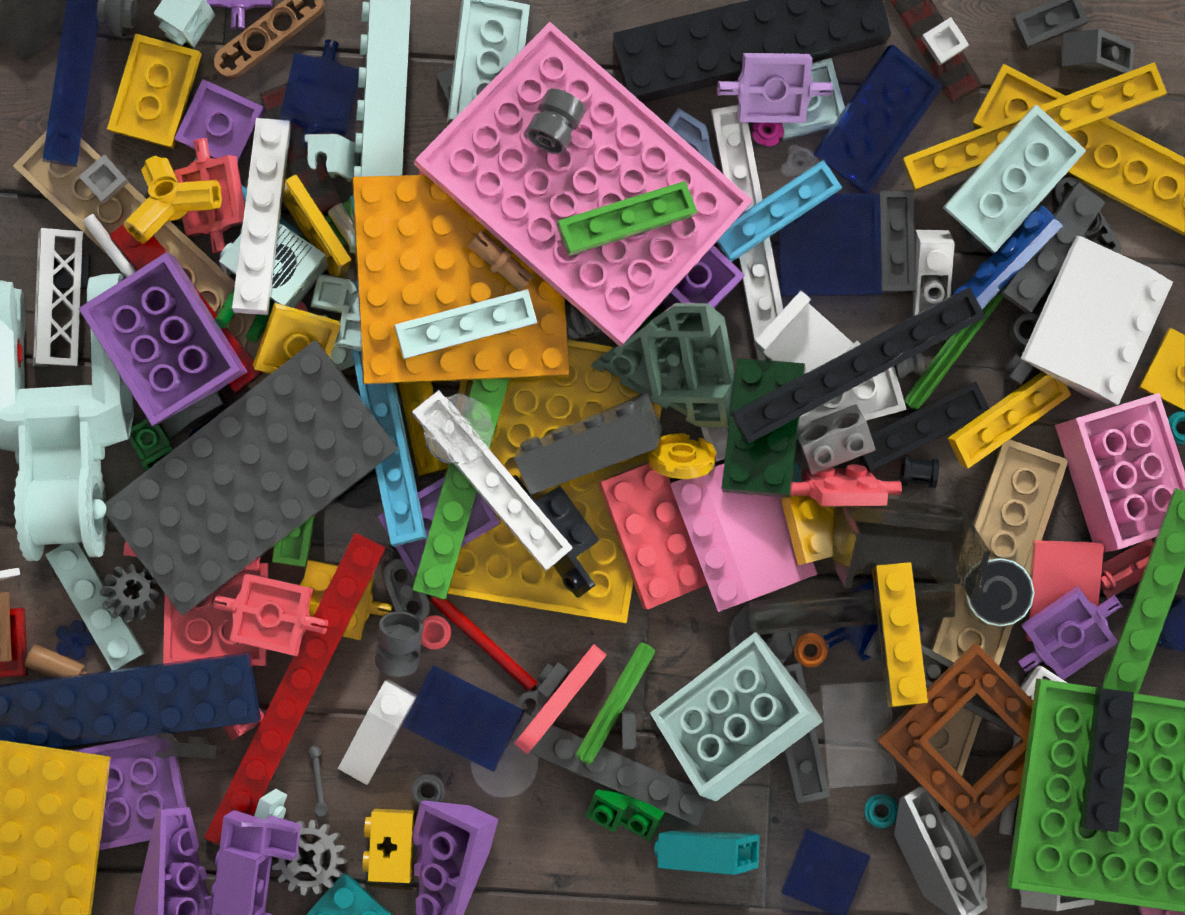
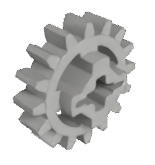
M310 820L308 828H306L303 821H298L296 823L301 824L297 857L290 864H288L287 859L279 858V863L274 864L272 870L282 871L283 874L280 875L278 881L280 883L289 880V891H294L300 886L301 895H308L310 887H312L314 893L319 894L322 893L321 884L332 888L334 883L331 877H342L343 873L337 867L338 864L347 863V859L339 857V852L345 850L346 846L336 844L335 841L340 837L339 833L328 834L329 824H324L320 829H317V820ZM313 834L322 839L315 843H308L302 835ZM304 851L315 852L316 855L312 858L314 865L312 863L304 864L303 860L306 857ZM328 851L331 853L329 868L325 865L326 853ZM302 872H310L316 880H302L297 875Z

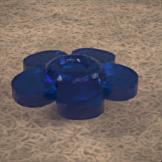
M75 620L71 623L70 628L64 625L58 628L56 636L64 640L56 646V650L60 655L67 656L71 653L74 659H81L85 656L86 650L82 645L91 646L94 638L90 632H85L86 625L84 622Z

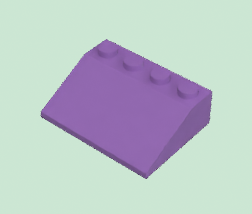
M164 253L78 308L152 426L213 394L247 373L244 365L178 260L169 253Z

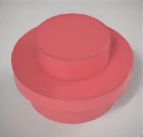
M429 616L422 621L424 628L421 644L424 647L435 650L444 647L449 642L451 627L447 620L440 616Z

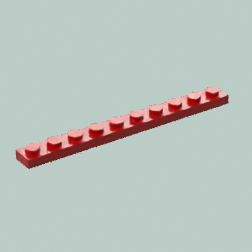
M357 532L354 533L313 616L328 620V626L315 624V626L327 628L325 634L306 630L301 640L298 656H293L204 836L205 839L220 846L223 817L233 810L254 816L259 799L264 796L387 547Z

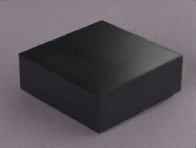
M64 254L59 256L65 261L72 254ZM82 254L80 289H87L88 280L91 277V256L89 254ZM74 258L68 263V266H69L72 270H73ZM55 259V269H56L60 264H59V262ZM64 268L55 274V287L58 290L70 289L73 286V278Z

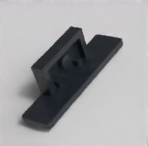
M512 476L572 546L573 549L553 566L562 577L565 587L573 592L575 597H581L592 589L595 583L576 557L600 540L560 485L535 501L518 476Z

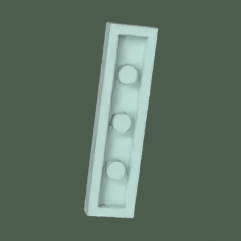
M527 289L395 324L394 329L402 358L407 359L534 325L537 323V319Z
M65 543L45 554L111 669H120L144 655L143 649L129 625L125 622L122 613L114 619L111 615L115 608L113 606L106 609L103 608L102 604L108 597L100 595V590L106 586L81 543Z

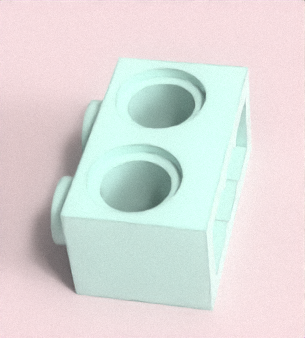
M162 0L153 13L161 23L159 28L166 33L165 36L179 46L187 43L195 48L215 17L214 11L206 0Z

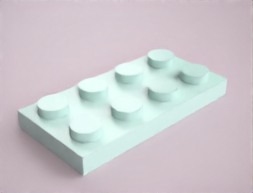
M462 0L447 123H451L525 47L530 5L508 0Z
M1034 105L943 208L988 250L995 253L1086 150L1038 105Z

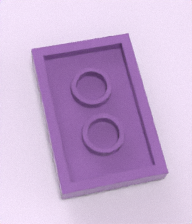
M445 477L418 492L427 538ZM478 492L476 493L461 547L501 524L493 509ZM382 513L378 518L389 535L385 513ZM427 539L395 546L411 575H415L418 572Z

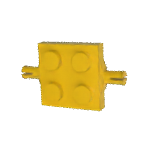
M312 559L307 561L305 576L300 586L313 588L309 605L310 617L314 616L339 565ZM376 573L373 574L343 637L361 640L365 622L371 614L384 616L391 613L393 604L373 601L372 588Z

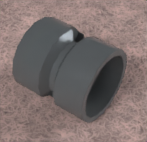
M551 88L545 93L538 107L539 113L534 114L525 134L538 148L552 154L561 155L565 153L573 138L571 132L578 128L587 110L585 105L574 95L560 89Z
M400 611L388 613L380 619L375 664L381 672L390 676L401 677L413 674L418 669L424 626L417 616Z

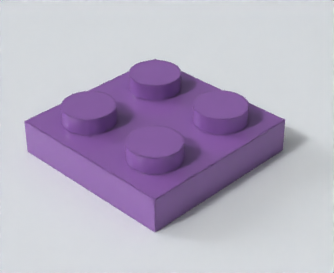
M202 79L174 140L195 150L193 140L207 138L211 158L216 159L227 155L237 156L239 166L254 135L256 118H262L265 108Z

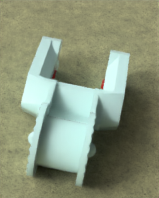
M118 273L90 277L87 286V302L124 280V275ZM0 280V449L15 452L16 463L19 464L18 476L15 479L16 487L14 489L16 496L13 501L15 505V528L18 532L17 540L20 543L19 549L23 552L22 556L27 561H38L42 557L45 545L83 542L89 557H101L105 551L106 535L108 533L106 527L108 518L105 514L107 495L104 491L105 483L102 480L101 459L105 457L106 446L129 439L134 416L133 395L92 329V385L25 389L24 337L26 331V311L24 296L21 289L13 287V282Z

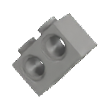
M857 404L799 426L797 442L811 474L876 450L868 424Z

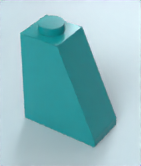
M667 831L659 833L654 853L656 859H658V868L736 875L759 868L760 834Z

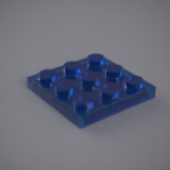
M834 194L779 231L781 297L796 296L800 291L804 292L807 296H880L882 294L880 194Z

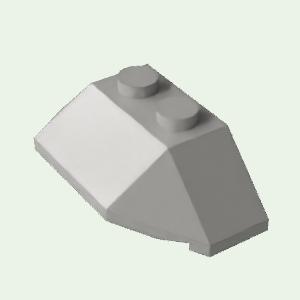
M922 785L902 796L899 801L894 836L923 896L947 915L980 914L988 908L987 899L985 898L987 887L986 863L974 838Z

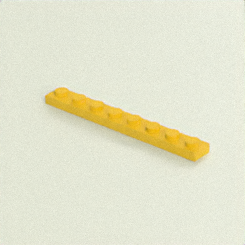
M1154 62L1039 107L1068 133L1163 97L1167 94V91ZM1029 110L904 157L901 161L913 191L979 167Z

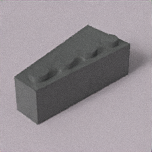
M648 392L603 412L589 416L573 425L559 427L550 435L541 439L537 436L525 440L520 444L521 447L518 449L514 459L531 495L657 449L663 428Z

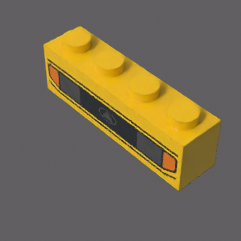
M908 562L875 566L872 569L888 707L928 703L912 564Z

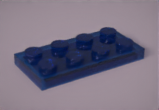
M889 45L816 148L813 155L820 161L824 160L829 168L861 193L868 194L944 85L895 45Z

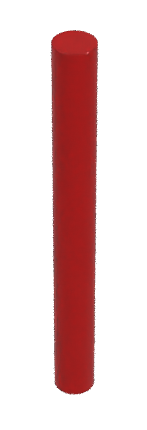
M431 597L429 601L527 691H530L537 684V681L447 598L443 600Z

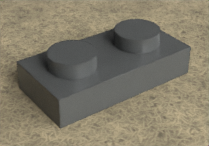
M1053 0L1014 16L1012 19L1025 50L1084 26L1089 22L1080 0Z

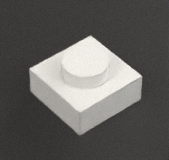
M951 17L921 37L939 66L969 46Z

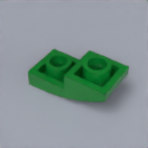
M146 417L131 427L128 440L141 459V465L145 471L175 449L160 423L152 426Z
M596 790L585 816L613 833L621 825L650 842L656 834L665 812L627 795Z

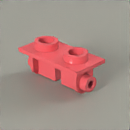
M1151 539L1142 541L1102 563L1100 587L1107 599L1140 582L1154 545Z

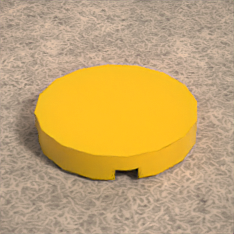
M683 433L668 434L660 437L657 449L648 452V462L653 470L664 476L677 479H693L707 475L714 469L716 450L704 438L698 437V441L690 440V435Z

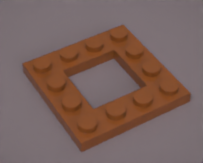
M977 643L971 645L926 690L928 703L910 705L877 738V741L973 838L1020 794L1033 700ZM977 693L1021 740L972 787L927 741Z

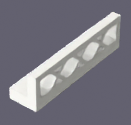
M41 228L38 232L33 366H77L80 313L78 308H80L83 231ZM55 237L75 239L74 253L65 261L54 250ZM54 258L60 264L56 269H54ZM74 258V264H73V270H72V269L68 266V263ZM62 268L73 278V286L64 294L53 284V276ZM54 292L59 298L52 304ZM71 292L72 304L66 298ZM61 301L72 311L71 320L62 328L52 319V309ZM51 325L58 331L52 337ZM70 325H71V338L65 333V330H66ZM59 335L70 344V358L50 357V344Z

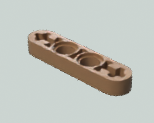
M283 0L219 49L214 57L216 70L223 78L229 80L241 77L318 18L324 11L325 0H314L315 8L310 9V7L306 6L300 10L299 13L303 18L299 21L294 11L289 7L294 5L296 10H299L304 5V1ZM281 14L289 15L292 18L291 27L286 31H279L274 28V20ZM256 34L262 35L266 41L263 49L251 51L247 47L248 39ZM241 45L245 54L250 58L245 61L241 55L235 60L237 67L234 70H231L229 67L222 69L225 66L223 59L227 56L234 59L240 55L237 47Z

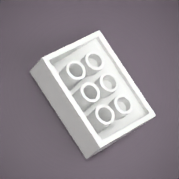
M1076 236L1021 359L1093 401L1119 405L1173 282L1141 263L1086 238Z

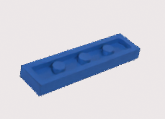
M1041 205L1036 211L1029 214L1019 229L1004 242L988 261L982 263L976 273L963 286L959 287L954 294L970 287L981 309H983L1063 226L1062 223L1046 207Z

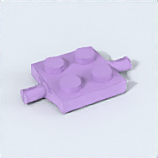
M743 53L742 70L738 81H718L717 94L718 96L737 95V119L739 122L805 123L807 106L811 97H831L833 86L832 82L812 81L811 68L813 58L810 54Z

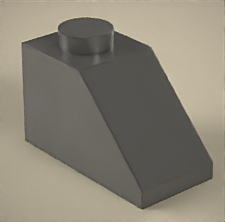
M1101 29L1064 33L1063 46L1061 48L1062 67L1079 74L1119 76L1133 70L1135 44Z
M220 390L160 422L168 439L172 440L227 409L229 406Z

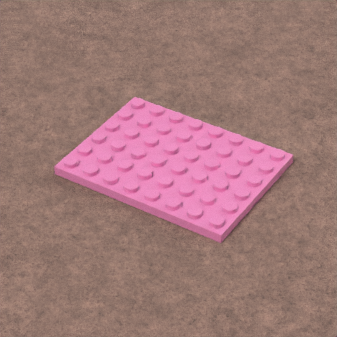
M551 22L522 49L414 162V165L620 347L623 346L753 201ZM551 88L560 89L574 95L585 105L587 110L578 128L571 132L573 138L565 153L561 155L552 154L538 148L525 134L534 114L539 113L538 107L545 93ZM686 181L698 211L695 217L578 254L567 255L556 226L558 220Z

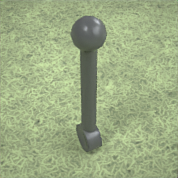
M313 745L308 749V755L312 758L317 805L314 811L317 816L323 817L328 813L329 808L324 803L319 765L321 749Z

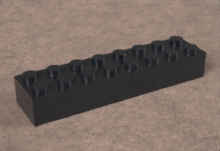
M746 0L614 32L613 46L623 86L639 101L645 103L717 85L718 81L738 80L742 70L743 53L810 54L813 62L886 44L891 35V30L883 0Z

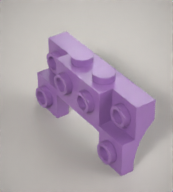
M235 810L223 817L220 849L215 858V865L217 867L216 881L211 891L213 898L212 915H273L265 912L272 856L290 861L297 857L301 824L272 815L266 819H261Z

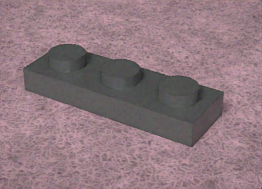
M880 191L878 193L880 293L915 292L914 191Z

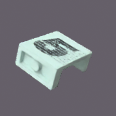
M279 223L270 299L274 303L296 308L316 283L318 274H323L328 268V263L322 251ZM241 234L234 243H228L220 254L219 263L221 269L228 276L232 273L235 275L237 273Z

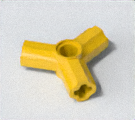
M155 155L145 160V165L141 169L150 196L123 225L127 232L137 241L145 244L167 221L178 220L188 211L220 209L222 203L221 186L217 180L179 183L169 160Z

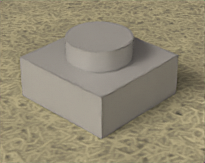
M105 154L79 176L104 204L129 182Z

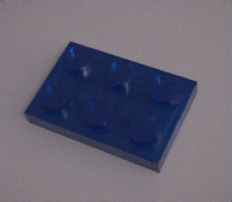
M432 665L402 727L495 772L525 710Z

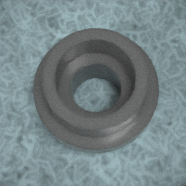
M432 774L418 777L411 788L413 801L418 806L424 800L442 802L445 796L444 783L439 777ZM423 786H433L435 790L432 797L424 796L422 793Z

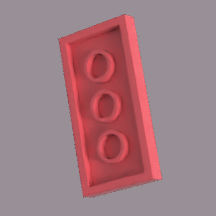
M647 462L597 482L643 609L648 610L707 585L670 486L671 481L669 477L657 473Z

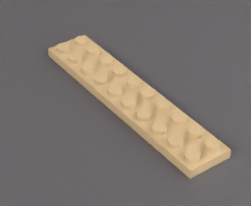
M58 118L13 167L105 252L84 225L83 220L89 215L94 214L110 235L147 199L128 182L105 204L102 203L79 177L101 156L62 119ZM167 221L154 236L169 254L176 257L190 281L218 315L228 295L231 293L235 281L224 273L213 260L171 221ZM236 313L227 327L250 356L255 359L264 332L256 343L248 341L245 335L257 314ZM264 372L249 384L248 387L250 389L254 388L268 377L270 373Z
M1010 439L999 447L931 647L932 651L955 662L971 645L977 643L1000 665L1013 624L1000 627L985 624L976 618L966 603V580L976 566L984 561L997 558L1016 562L1025 568L1030 576L1033 540H1042L1069 461L1068 459ZM963 707L927 741L961 776L963 775L982 717Z

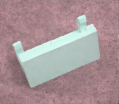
M338 134L305 135V142L308 143L307 160L309 166L315 170L317 167L316 158L318 154L327 157V172L332 178L335 179L339 175L346 178L348 182H352L354 166H359V153H355V143Z

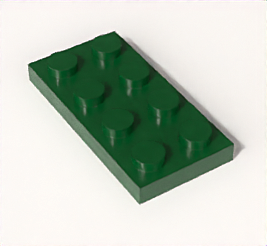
M737 358L731 412L805 374V363ZM730 414L721 486L722 491L726 493L791 498L800 417L746 444Z

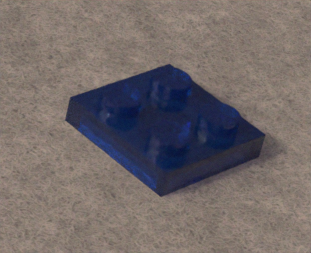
M806 828L781 893L830 914L847 915L870 855Z

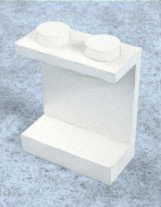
M800 291L755 340L753 345L771 361L805 363V373L860 345L858 341L855 343L851 342L809 304L811 299L804 292Z

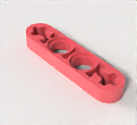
M593 644L518 737L514 745L525 754H528L607 654Z

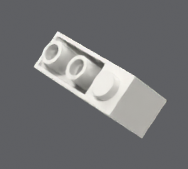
M915 230L916 291L913 292V316L950 297L955 243L949 230Z

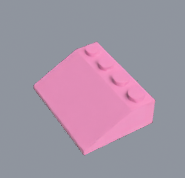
M1157 393L1055 425L1065 458L1069 460L1067 465L1092 542L1102 543L1104 545L1103 553L1157 537L1174 488L1185 491V471L1160 394Z
M724 464L714 467L707 475L693 479H681L670 483L718 612L818 574L813 562L802 565L797 564L781 499L785 497L723 492L721 486Z

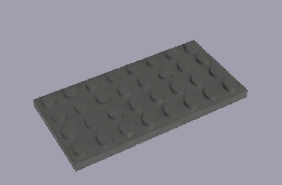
M314 340L105 503V514L183 616L397 452L399 447L320 343Z

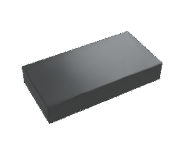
M622 710L621 712L622 749H635L636 714L633 710Z

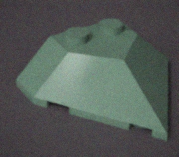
M708 303L673 304L633 333L622 347L616 345L591 364V367L600 372H603L605 369L621 378L619 383L640 395L648 392L651 401L665 409L668 406L686 415L685 420L695 426L729 427L735 372L725 317Z

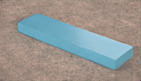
M822 160L742 213L716 244L723 255L733 262L840 191L842 186L825 161Z

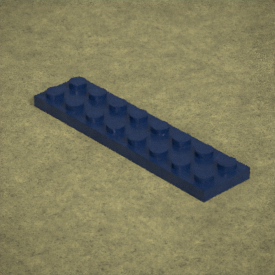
M250 652L0 685V740L49 748L259 722L261 719Z

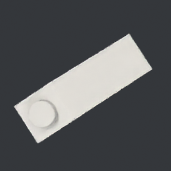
M386 680L370 706L338 769L368 785L418 696L393 681Z

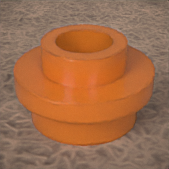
M808 633L796 640L793 652L796 660L801 665L816 667L826 659L828 648L822 637L817 634ZM807 644H813L816 647V653L812 657H808L804 653V648Z

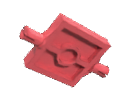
M200 138L193 140L197 160L188 167L174 170L179 183L217 180L221 186L222 203L220 209L188 211L182 217L186 236L191 237L210 234L212 254H220L225 247L223 232L232 226L243 224L245 203L237 156L227 155L216 159L210 158L208 139Z
M852 464L848 465L847 468L834 469L830 467L811 474L809 469H803L801 482H793L791 496L812 497L820 506H886L888 495H901L902 485L900 481L877 480L866 467Z
M245 573L241 591L236 599L217 595L215 601L224 602L227 605L214 603V609L233 612V627L230 641L298 656L302 636L306 630L325 634L327 628L315 626V624L328 626V620L309 616V605L313 588Z

